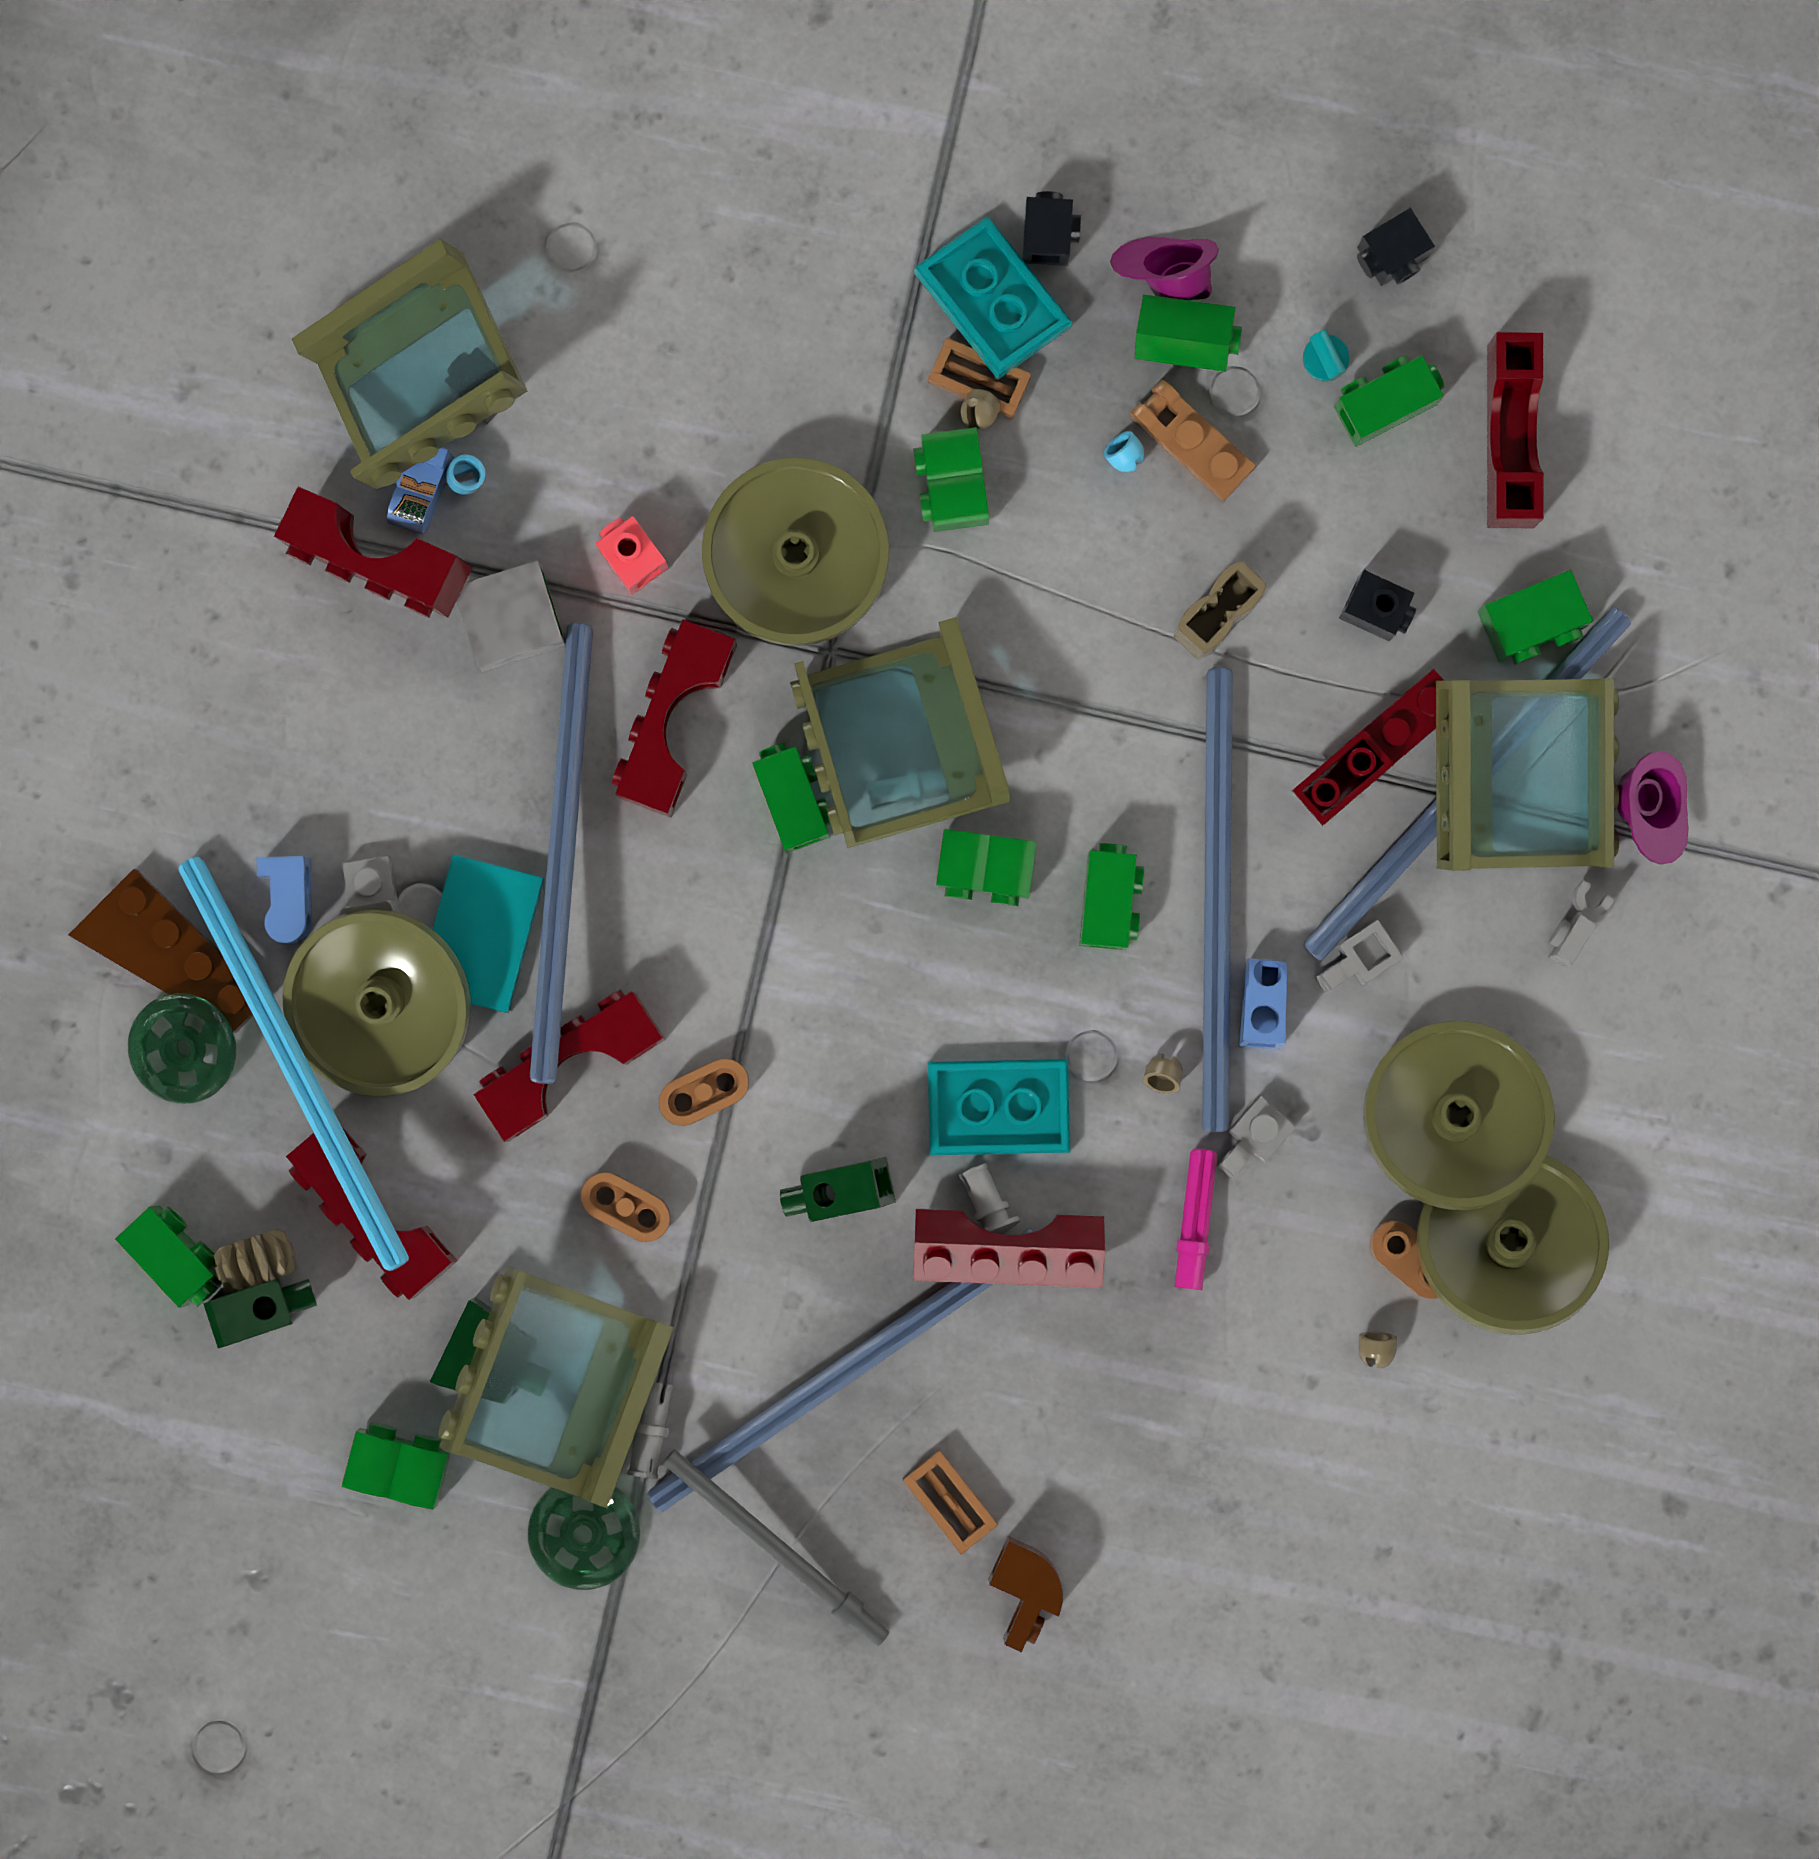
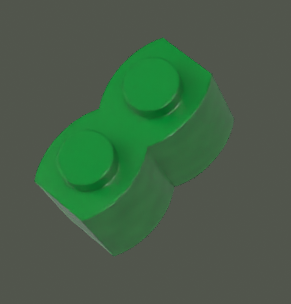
M977 427L922 434V447L913 448L916 475H926L928 493L919 494L923 521L932 520L933 532L989 525V512Z
M944 829L936 886L945 888V897L972 900L973 892L992 894L991 903L1019 906L1020 898L1029 899L1037 842Z
M372 1422L369 1423L368 1429L359 1428L355 1432L341 1487L434 1510L438 1504L451 1454L439 1447L441 1439L415 1434L414 1441L406 1440L395 1436L396 1428Z

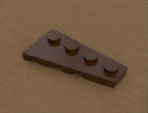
M133 869L68 934L70 937L233 1033H237L253 1017L220 950L137 869Z

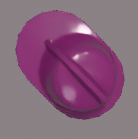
M1146 237L1132 240L1120 246L1112 254L1110 264L1113 271L1123 277L1146 280L1155 296L1188 301L1207 299L1211 295L1210 264L1217 258L1219 249L1215 242L1208 239L1185 240Z
M1663 751L1648 753L1638 761L1635 768L1628 770L1618 782L1619 803L1616 809L1619 816L1630 825L1633 841L1640 853L1649 861L1663 865L1677 860L1683 854L1688 843L1687 777L1682 764L1672 754Z

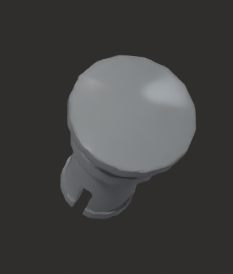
M987 1163L960 1174L959 1176L963 1180L976 1210V1213L973 1215L975 1222H981L983 1229L1003 1234L1020 1222L1019 1216L1008 1217L1006 1210L1010 1207L1007 1201H1001L988 1171Z

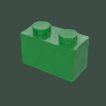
M1572 570L1485 604L1477 611L1498 662L1512 657L1515 665L1540 655L1538 646L1555 640L1557 647H1561L1584 637L1581 629L1593 622Z

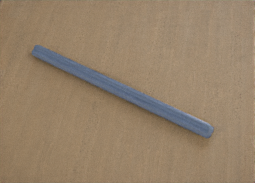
M1616 607L1609 610L1546 680L1581 679L1631 625L1629 617ZM1530 696L1491 739V776L1565 696ZM1436 800L1305 941L1304 947L1312 956L1318 960L1324 959L1437 836Z
M570 623L567 626L530 1068L531 1080L540 1084L555 1083L557 1079L593 639L591 625L584 623Z
M1223 667L1208 670L1206 695L1202 1127L1207 1132H1224L1229 1128L1233 672L1231 669Z
M1027 1229L1020 1235L1032 1233L1035 1231L1032 1229ZM950 1282L693 1459L691 1463L708 1478L712 1479L993 1284ZM673 1473L651 1488L648 1492V1497L659 1512H664L694 1490Z

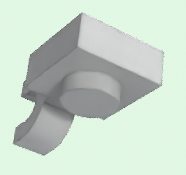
M1584 880L1578 883L1572 896L1573 905L1576 911H1578L1577 914L1571 918L1570 922L1563 919L1549 940V943L1554 948L1548 957L1562 966L1573 965L1597 926L1598 918L1600 915L1605 914L1615 901L1614 898L1605 895L1596 907L1589 906L1585 900V895L1589 891L1591 884Z
M1377 919L1336 946L1344 959L1317 975L1315 979L1325 993L1334 989L1354 974L1360 983L1364 985L1404 959V957Z
M1259 1096L1228 1131L1238 1142L1216 1166L1232 1178V1176L1235 1177L1242 1170L1253 1154L1264 1163L1293 1132L1296 1126L1267 1100Z

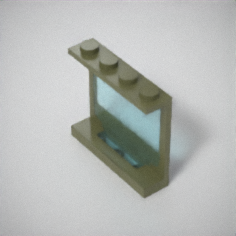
M439 239L291 338L299 355L318 364L361 460L360 464L350 470L353 478L375 489L395 483L403 472L417 463L432 459L437 455L438 449L455 438L469 435L475 430L478 423L492 414L509 409L514 404L515 399L528 392L464 254L442 239Z
M957 617L938 622L940 637L807 675L803 661L794 663L799 680L790 682L796 706L797 709L807 707L811 721L802 724L809 750L819 748L823 763L815 765L814 768L821 792L831 791L835 806L826 809L834 836L843 833L847 848L1010 802L1007 779Z
M1614 678L1436 681L1437 869L1465 871L1482 868L1614 867V857L1619 851V836L1614 829V810L1619 803V789L1614 782V763L1619 756V743L1614 735V716L1618 712L1619 696L1614 688Z
M507 1266L505 1274H499L492 1286L490 1301L494 1303L488 1319H482L475 1331L473 1346L477 1348L471 1364L464 1365L458 1376L455 1390L459 1395L453 1411L448 1410L441 1421L438 1437L442 1438L439 1447L452 1454L468 1457L607 1508L674 1327L642 1317L535 1277L522 1270Z

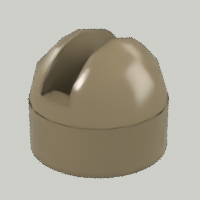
M982 389L972 390L966 395L961 405L960 414L962 422L968 428L977 427V429L986 430L995 422L1001 406L998 399L992 393Z
M1158 1054L1146 1066L1143 1082L1155 1092L1162 1094L1176 1093L1180 1088L1183 1077L1182 1065L1175 1056L1169 1060L1164 1058V1054Z
M1364 1332L1359 1334V1355L1365 1365L1373 1367L1376 1364L1377 1368H1385L1390 1365L1396 1354L1397 1336L1384 1332Z

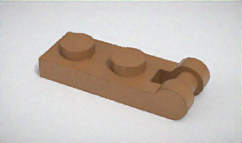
M1160 379L1151 389L1153 395L1144 404L1138 403L1129 413L1130 417L1224 503L1254 471L1256 465L1181 398L1179 393L1169 383ZM1165 408L1169 409L1176 416L1167 427L1157 419V416Z

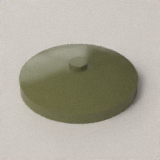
M783 458L765 462L751 468L736 478L722 492L712 507L706 521L702 539V562L705 577L713 597L723 612L737 626L767 642L787 646H805L828 641L841 635L857 624L868 613L877 600L886 579L889 563V541L885 522L879 507L868 491L855 478L838 467L823 461L809 458Z
M382 909L358 910L338 916L325 923L313 932L298 948L289 964L283 985L284 1017L309 1065L332 1084L361 1095L395 1096L410 1092L427 1084L442 1072L457 1055L464 1042L470 1023L471 997L469 985L462 965L453 950L430 927L419 920L395 911Z
M1447 1021L1417 1029L1399 1040L1386 1053L1377 1065L1368 1083L1363 1106V1121L1367 1142L1377 1164L1385 1175L1403 1192L1425 1204L1438 1208L1471 1210L1487 1207L1508 1198L1534 1176L1543 1163L1551 1145L1555 1112L1551 1090L1546 1077L1537 1062L1523 1046L1503 1032L1486 1025L1468 1021Z
M1546 1155L1534 1176L1518 1191L1498 1203L1471 1210H1449L1424 1203L1417 1226V1251L1420 1265L1428 1284L1436 1296L1453 1313L1472 1325L1488 1331L1509 1335H1525L1556 1327L1569 1320L1587 1304L1603 1278L1607 1266L1609 1232L1602 1207L1590 1187L1572 1169Z

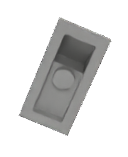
M390 856L342 863L349 905L344 907L345 914L367 909H382L400 913Z

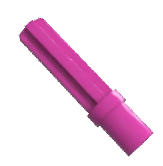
M1193 1149L1190 1152L1180 1240H1177L1176 1247L1178 1259L1174 1287L1195 1290L1203 1289L1206 1255H1209L1210 1244L1207 1242L1217 1154L1212 1150Z

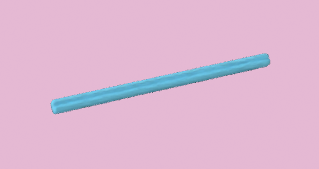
M198 856L188 859L180 864L179 872L383 1268L388 1271L399 1268L409 1260L402 1242L205 862Z

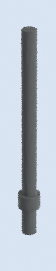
M674 1449L668 1455L663 1465L833 1608L831 1613L846 1626L851 1623L875 1645L879 1646L883 1643L890 1631L863 1609L864 1603L850 1591L846 1594L677 1450Z

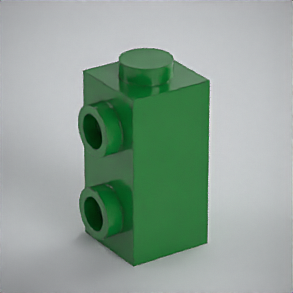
M1143 294L1136 331L1134 359L1226 372L1229 354L1238 355L1242 327L1234 326L1236 307Z
M1405 355L1385 365L1382 368L1384 375L1370 382L1367 381L1366 377H1361L1341 389L1343 396L1339 397L1334 408L1355 447L1438 405L1444 397L1441 390L1445 388L1440 372L1434 364L1427 365L1423 355L1411 361Z
M785 743L760 751V760L754 761L752 764L785 853L787 854L830 838L826 828L831 825L826 809L829 807L825 798L817 801L815 799L810 783L818 781L809 754L800 757L796 746L787 749Z
M1099 843L1098 851L1090 850L1088 852L1079 946L1127 950L1129 940L1137 941L1140 913L1132 912L1133 894H1142L1144 867L1136 866L1137 855L1126 854L1127 846Z
M160 1205L149 1206L115 1240L178 1308L189 1306L191 1303L199 1307L218 1289L213 1283L218 1279L215 1270V1253L204 1242L199 1241L195 1244L183 1231L187 1227L186 1222L174 1209L169 1206L165 1209Z

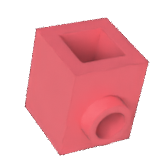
M633 516L625 522L622 518H618L599 533L602 539L595 543L598 550L631 595L669 569L664 557Z

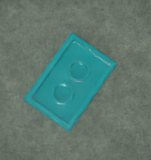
M989 216L914 268L916 277L997 380L1071 329L1073 322Z
M453 854L433 931L450 946L461 963L469 985L471 1004L509 1014L545 879Z
M1068 1059L928 1062L930 1156L1070 1153Z

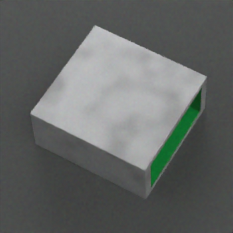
M538 560L464 584L457 602L476 665L482 672L566 646L543 568Z

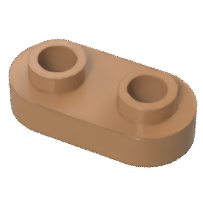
M731 1059L713 1061L668 1083L661 1091L659 1097L660 1111L664 1118L674 1125L687 1126L694 1124L742 1100L749 1088L747 1071L740 1063ZM723 1073L731 1074L735 1080L734 1087L730 1091L724 1092L717 1085V1079ZM681 1093L688 1094L692 1099L691 1108L685 1112L679 1111L675 1106V1099Z
M609 1172L595 1174L585 1182L582 1188L581 1201L588 1214L637 1241L651 1242L657 1240L669 1228L671 1215L666 1203L659 1197L616 1174ZM602 1187H609L614 1191L615 1198L609 1205H604L598 1200V1192ZM644 1209H650L656 1215V1221L651 1227H645L639 1222V1214Z
M1386 1221L1377 1226L1370 1237V1250L1376 1261L1418 1296L1427 1299H1437L1438 1297L1423 1277L1424 1273L1417 1251V1232L1406 1223L1400 1221ZM1393 1236L1401 1237L1404 1243L1403 1249L1396 1254L1391 1253L1387 1247L1388 1240Z

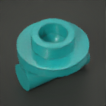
M1326 329L1312 335L1303 352L1305 370L1311 377L1319 381L1328 382L1339 378L1346 372L1350 356L1346 344L1340 338L1329 335Z

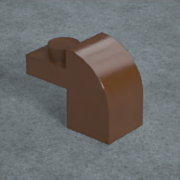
M1007 1536L988 1580L989 1585L1020 1599L1003 1640L1004 1645L1022 1653L1026 1642L1035 1644L1045 1621V1618L1039 1615L1041 1609L1059 1617L1063 1603V1591L1056 1568L1046 1555L1032 1546Z

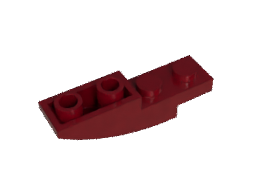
M1432 669L1292 790L1322 826L1436 729V681H1444V679L1435 669Z

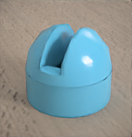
M1126 431L1116 436L1106 446L1103 456L1112 467L1120 472L1128 473L1137 469L1135 462H1143L1144 448L1133 432Z
M472 455L457 456L447 468V484L452 491L460 495L476 492L485 479V468L482 462ZM471 472L475 476V478L461 483L456 480V478Z

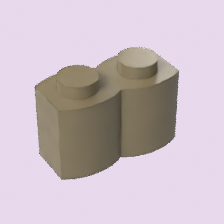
M1243 561L1231 565L1216 579L1208 596L1199 599L1187 609L1175 630L1174 638L1197 659L1206 657L1220 646L1233 624L1240 622L1252 612L1265 591L1266 583Z

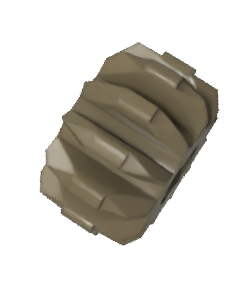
M275 1229L219 1248L214 1254L215 1270L225 1291L236 1293L293 1274L297 1268L296 1253L286 1231Z

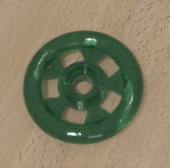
M173 993L156 998L139 1012L132 1023L128 1035V1057L135 1076L150 1093L168 1102L192 1104L212 1097L226 1084L235 1066L236 1040L229 1021L215 1005L196 995ZM188 1013L199 1017L205 1022L201 1033L195 1028L184 1024ZM164 1017L172 1025V1028L168 1029L160 1038L151 1028L158 1019ZM180 1040H184L189 1044L190 1053L188 1056L180 1053L178 1049V1042ZM205 1043L217 1045V1060L215 1064L203 1061L206 1054ZM155 1050H159L160 1057L167 1066L166 1069L158 1073L154 1070L148 1058V1054ZM194 1069L197 1083L185 1086L180 1085L178 1072H187Z
M615 1486L607 1508L593 1503V1511L586 1509L574 1511L573 1497L575 1495L551 1487L535 1504L528 1522V1545L532 1558L538 1568L553 1582L574 1590H593L617 1580L630 1567L640 1542L639 1519L631 1501ZM615 1511L620 1521L621 1531L608 1535L607 1526L602 1516ZM551 1514L565 1518L560 1528L559 1537L546 1533ZM584 1525L591 1530L592 1538L590 1541L583 1543L576 1539L575 1529L578 1526ZM603 1546H606L612 1553L613 1558L597 1569L590 1556L597 1554ZM561 1547H564L567 1552L579 1558L573 1569L565 1567L555 1559Z

